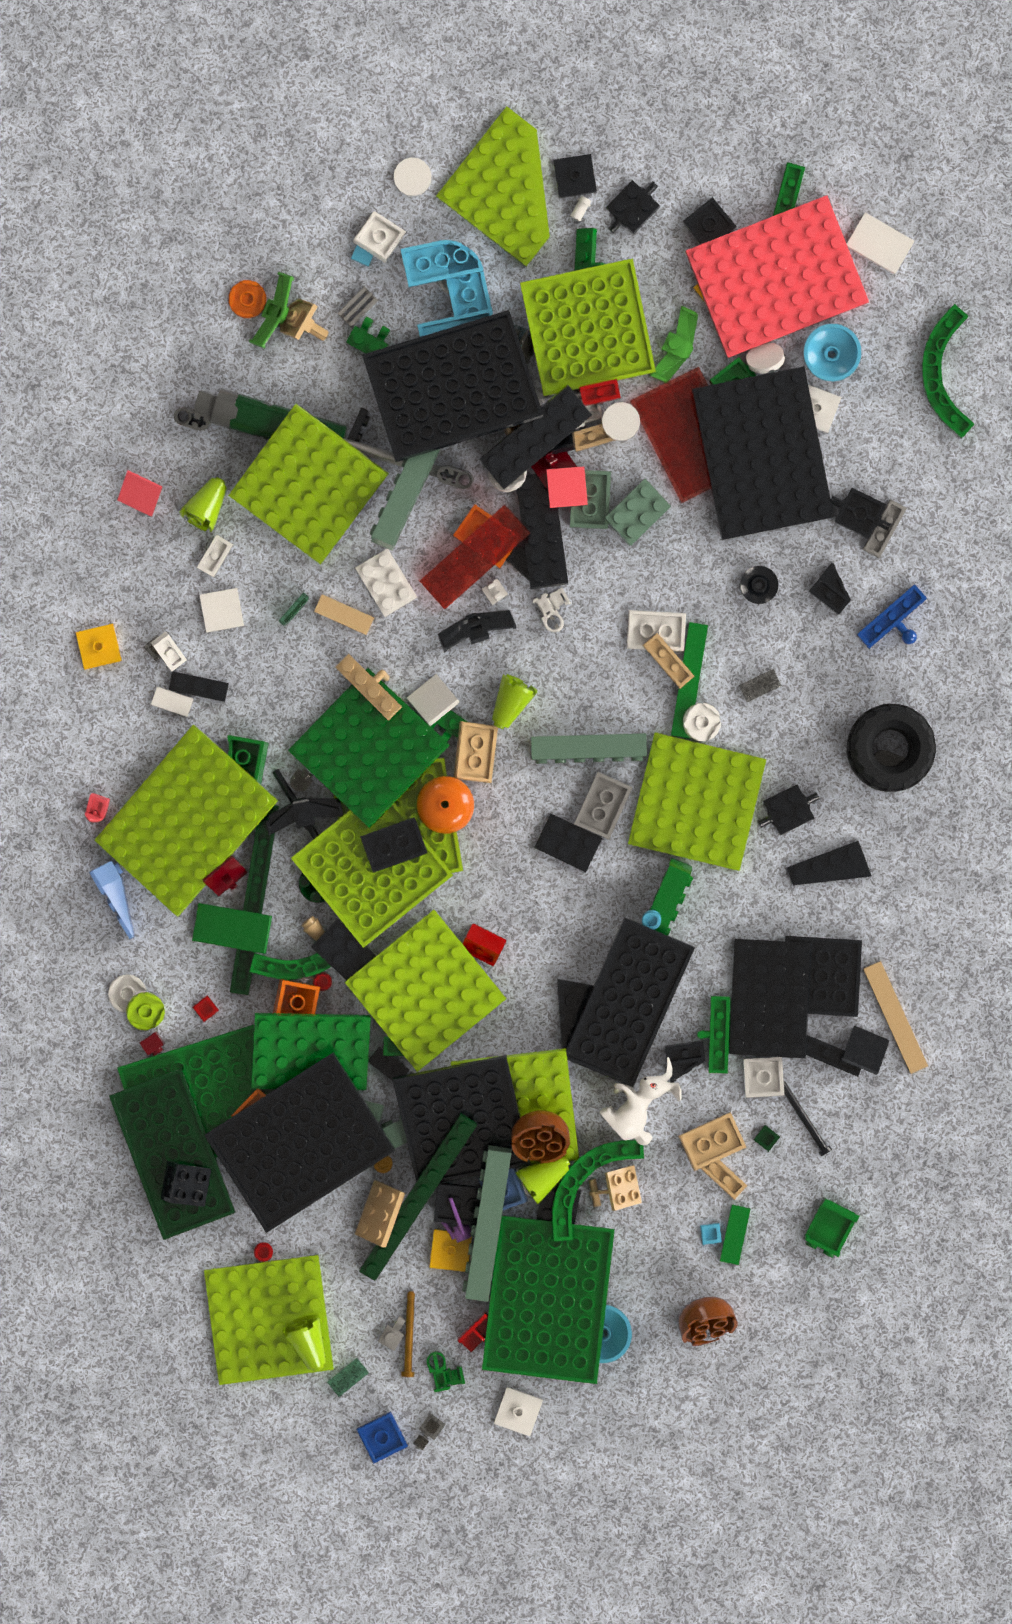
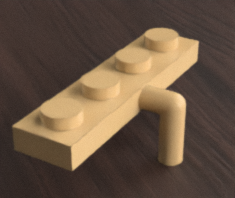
M350 654L335 667L388 721L402 708L379 684L381 680L388 681L390 679L385 670H380L372 677Z

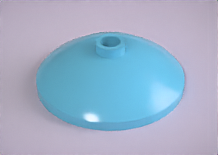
M826 324L820 326L806 340L804 360L810 372L819 379L831 382L843 380L849 377L860 363V342L857 336L843 325ZM833 351L835 357L830 358L828 352Z
M606 1305L604 1330L607 1331V1336L602 1338L600 1363L613 1362L622 1357L628 1350L632 1339V1329L626 1315L619 1309Z

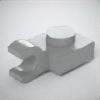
M399 1315L393 1327L387 1324L378 1342L395 1351L404 1336L400 1329L404 1325L406 1318Z

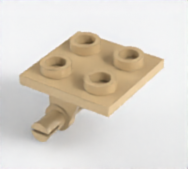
M634 1165L605 1173L608 1189L598 1190L596 1179L588 1180L590 1186L589 1196H592L593 1207L601 1206L599 1194L608 1193L612 1211L642 1203Z

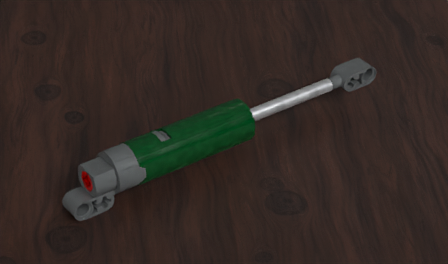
M221 388L218 395L204 390L199 391L194 409L188 407L177 409L174 413V420L179 425L200 431L208 429L211 424H215L269 440L291 409L276 404L271 405L263 400ZM181 411L187 412V421L180 419L179 414ZM314 416L365 456L402 467L404 460L395 462L393 452L346 439V425ZM204 417L206 424L200 426V422L192 420L193 418L200 419ZM433 464L429 473L430 476L437 477L440 482L461 489L469 488L474 479L471 472L450 465L440 467ZM446 469L449 470L448 473L451 475H455V472H458L455 482H452L454 478L450 476L444 479V475L441 472H444ZM467 475L470 479L469 484H461L459 477Z

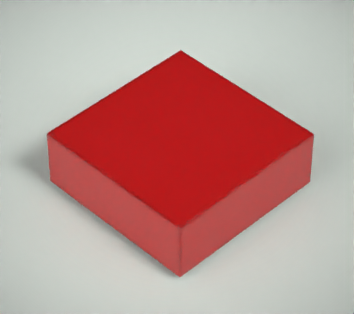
M208 995L192 1007L203 1022L219 1011Z

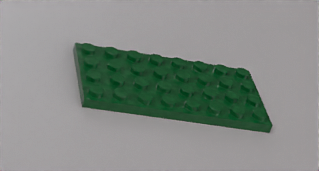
M182 1068L109 1095L163 1240L236 1213L212 1147L204 1136L206 1131ZM167 1161L211 1169L204 1207L169 1203L160 1199Z

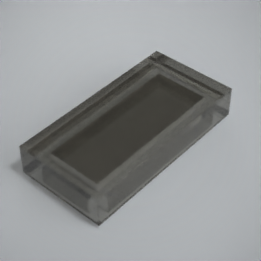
M774 669L739 685L746 702L752 701L782 686Z

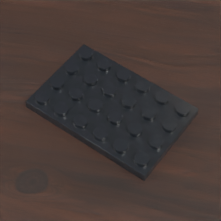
M751 939L734 940L729 1054L806 1058L812 943Z

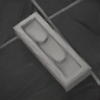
M890 499L881 518L891 523L889 530L887 531L877 526L862 550L880 559L907 508Z

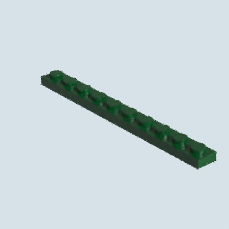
M274 805L266 816L279 810L280 806ZM265 817L256 826L243 911L260 914L263 912L275 833L269 836ZM236 949L230 993L249 995L253 974L249 970L254 953L256 952Z
M460 1113L401 1204L386 1248L375 1244L360 1267V1273L376 1281L476 1128L477 1123Z

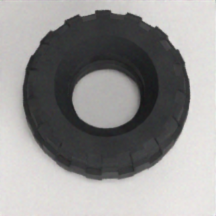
M888 703L878 705L864 712L853 724L847 739V758L854 774L867 786L884 792L903 791L918 784L930 771L936 754L935 735L927 720L913 708L901 704ZM886 730L898 731L908 742V754L905 760L896 766L881 764L873 753L875 738Z

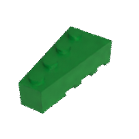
M227 735L229 742L228 755L257 782L262 784L269 743Z
M672 857L668 870L662 878L660 888L654 897L653 904L649 909L655 910L661 915V924L655 930L669 935L671 930L668 927L670 922L675 921L679 912L676 911L677 905H682L686 896L683 893L685 887H690L693 877L690 876L692 866Z

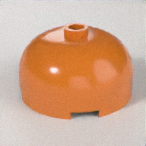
M441 776L430 780L422 787L417 798V812L427 828L436 833L450 834L461 830L469 823L474 812V798L464 782L454 777ZM443 801H448L449 806L447 808L441 806Z

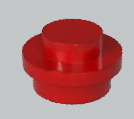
M321 972L314 976L313 985L320 987V991H326L332 985V978L329 974Z
M266 1242L257 1244L254 1249L255 1258L261 1262L270 1260L273 1255L272 1246Z

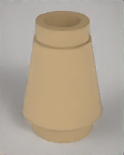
M314 916L308 918L301 925L304 928L303 931L315 941L325 932L318 918L315 919Z

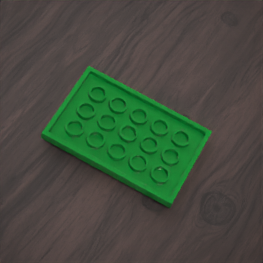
M255 1013L251 1089H277L334 1052L358 1090H367L371 1016Z

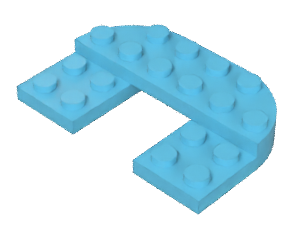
M441 240L400 249L409 288L442 280L447 282L454 317L417 324L420 337L493 315L483 266L478 256L468 247L456 241Z

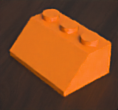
M279 979L273 1013L315 1014L320 987Z

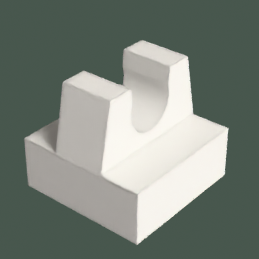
M498 579L482 588V591L492 605L508 595Z

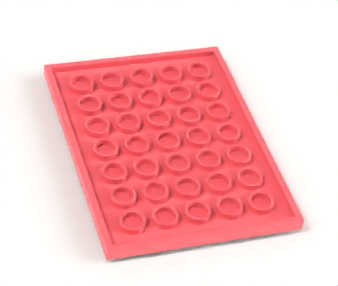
M827 195L685 251L727 359L869 303Z

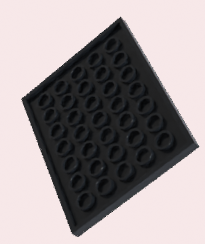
M509 310L362 355L395 462L543 417V412Z
M805 366L691 389L721 540L834 517Z
M334 1052L204 1135L266 1233L396 1151Z

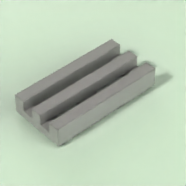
M364 286L338 312V315L352 328L378 302V299ZM366 293L367 295L345 316L344 313ZM371 298L372 301L350 321L349 318Z

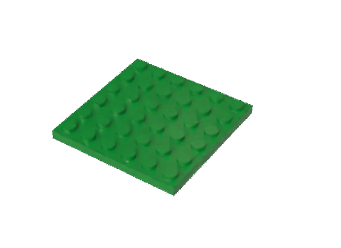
M369 668L366 669L372 677L375 676ZM382 681L379 684L402 706L389 721L351 684L288 750L368 828L450 746Z

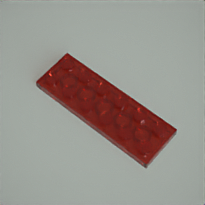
M505 504L426 574L420 582L445 610L523 541L530 532Z

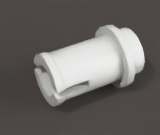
M584 196L577 199L578 202L570 214V217L579 222L587 208L591 206V201Z

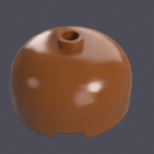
M537 1110L529 1112L520 1117L512 1129V1150L518 1158L526 1162L528 1159L540 1161V1164L557 1161L566 1155V1150L570 1145V1133L566 1122L559 1115L550 1111Z
M703 1297L692 1301L682 1310L678 1320V1327L683 1342H691L692 1346H701L720 1340V1336L727 1332L732 1334L738 1326L732 1306L724 1299L718 1297ZM707 1329L709 1330L710 1336H711L712 1338H716L715 1340H712V1341H705V1340H703V1339H705V1338L707 1337V1334H706V1330H707Z

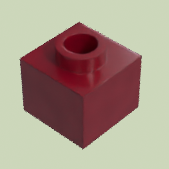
M156 1031L141 1041L140 1045L147 1055L152 1053L155 1056L164 1050L162 1046L165 1043Z

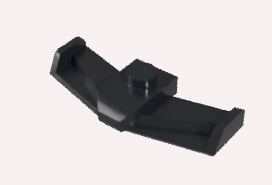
M510 610L472 613L438 633V638L445 653L448 649L468 637L472 645L490 639L488 631L516 629V624Z
M303 797L295 799L294 802L266 816L265 821L270 836L296 822L298 829L316 824L315 817H342L344 814L338 798Z

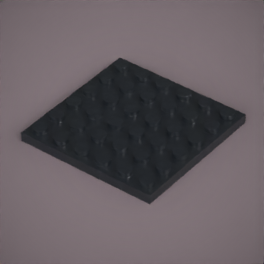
M507 1055L393 1077V1085L416 1181L460 1113L475 1121L477 1126L440 1183L480 1175L481 1169L485 1170L486 1163L482 1162L484 1151H488V1145L511 1148L509 1169L531 1165L529 1159L527 1162L521 1160L512 1150V1129L520 1118Z

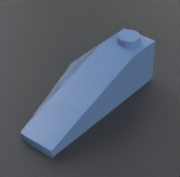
M110 861L89 873L101 894L107 896L108 905L113 912L117 913L116 917L129 939H132L135 936L124 881L121 875L123 870L118 862L115 864L114 861Z

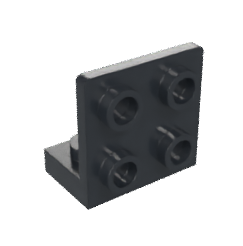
M167 1161L160 1199L169 1203L204 1207L211 1169Z

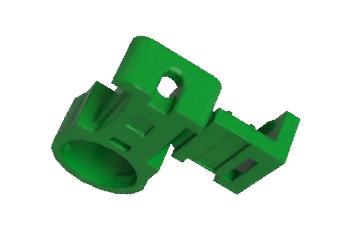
M434 1351L428 1355L427 1366L429 1372H433L436 1389H433L434 1392L449 1390L450 1386H447L448 1384H451V1386L465 1384L462 1365L457 1366V1369L450 1370V1368L446 1370V1358L441 1352ZM437 1354L443 1358V1364L440 1368ZM432 1355L435 1368H433L429 1363V1359Z

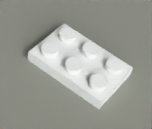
M385 549L355 568L384 617L418 598L389 549Z

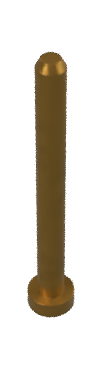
M408 1291L405 1359L404 1371H401L402 1377H414L415 1374L412 1371L414 1291Z

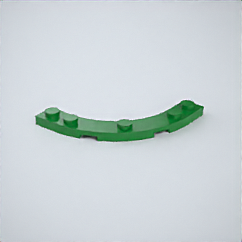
M954 304L936 324L927 340L922 358V381L925 394L933 411L950 430L962 439L975 424L954 405L945 391L942 381V356L946 345L954 332L969 317Z
M254 953L249 972L276 979L290 980L319 974L331 966L318 953L296 960H281Z
M636 1140L605 1143L589 1150L569 1167L570 1170L559 1182L553 1199L551 1212L552 1241L573 1240V1203L580 1185H582L586 1178L597 1168L610 1162L644 1159L643 1145L638 1144Z

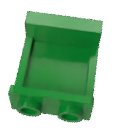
M824 1197L803 1239L807 1241L806 1245L816 1249L818 1246L824 1250L823 1254L831 1258L834 1255L839 1257L840 1251L854 1223H857L860 1216Z

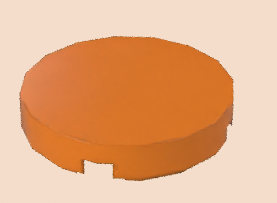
M252 280L240 281L230 290L229 305L237 316L242 318L256 317L265 308V291L257 282Z

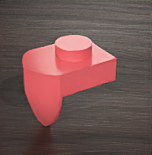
M95 793L90 794L85 812L86 819L91 823L102 821L106 817L110 799Z

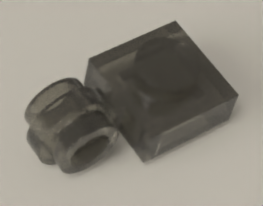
M429 1413L419 1427V1430L424 1435L419 1434L413 1442L415 1448L423 1450L429 1442L426 1438L429 1436L435 1440L446 1424Z

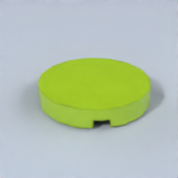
M142 992L133 996L126 1008V1015L131 1025L143 1031L159 1026L165 1014L161 999L154 993Z

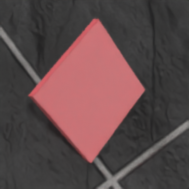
M584 467L546 470L550 508L588 505Z
M128 470L117 500L152 517L162 486Z

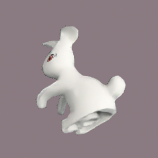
M667 1057L666 1073L662 1076L643 1077L640 1080V1087L637 1092L629 1085L615 1083V1094L623 1091L627 1101L618 1110H614L612 1106L600 1110V1114L625 1141L635 1139L638 1144L647 1145L652 1140L651 1134L643 1130L647 1120V1108L652 1100L661 1097L666 1092H671L677 1101L681 1100L682 1090L679 1083L667 1082L672 1076L673 1069L669 1057Z

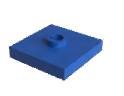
M391 1411L356 1429L373 1464L408 1447Z

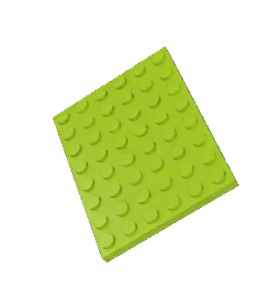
M192 725L94 841L173 914L179 917L205 887L206 884L203 882V879L236 851L278 800L196 725Z

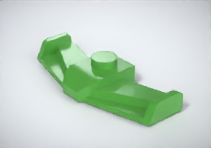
M281 272L277 273L279 278L274 300L268 299L261 315L265 320L253 339L249 340V343L264 349L266 342L278 324H282L285 321L289 311L287 302L294 277Z
M681 306L676 334L669 331L661 349L667 352V354L656 366V372L649 375L650 377L667 384L685 360L690 357L698 320L696 312Z

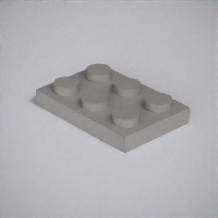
M597 772L574 824L609 840L633 787Z

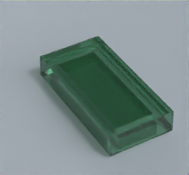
M303 592L279 619V622L283 626H287L310 600L309 596Z
M356 1358L328 1380L327 1383L340 1397L365 1377L369 1371Z

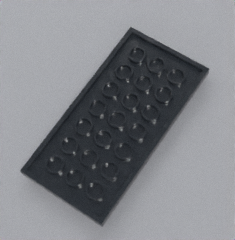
M624 917L566 1047L567 1060L633 1087L695 947Z

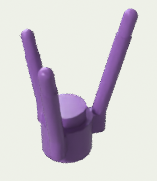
M449 1198L458 1226L453 1228V1232L447 1223H441L450 1234L451 1239H456L457 1243L471 1237V1229L469 1225L461 1223L452 1198Z

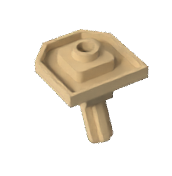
M297 299L288 306L289 311L286 319L280 324L281 333L298 340L303 332L310 333L322 341L327 338L329 332L311 319L318 306L302 299Z

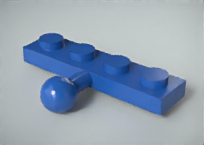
M914 584L863 628L857 636L870 649L896 627L902 634L904 643L909 645L915 643L917 640L916 632L907 629L901 621L921 605L927 597Z

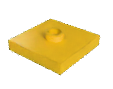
M114 624L76 632L84 670L122 661Z
M434 1229L429 1268L465 1272L466 1262H469L470 1255H468V1249L472 1236L457 1243L456 1239H451L447 1230Z

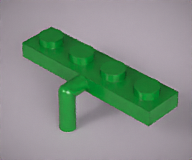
M577 229L574 271L606 264L595 262L597 229Z
M711 996L710 1031L699 1030L696 1033V1036L700 1039L709 1038L708 1073L728 1074L730 996Z

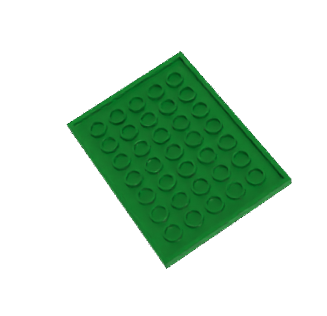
M254 1024L117 1067L123 1088L125 1090L182 1068L207 1134L232 1118L231 1115L256 1090L251 1089ZM261 1089V1090L267 1095V1094L271 1093L272 1091H274L275 1089Z
M510 1216L501 1217L482 1370L597 1384L615 1229L572 1224L573 1240L552 1241L551 1221Z

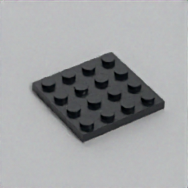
M785 936V941L812 943L808 1014L858 1017L862 940Z

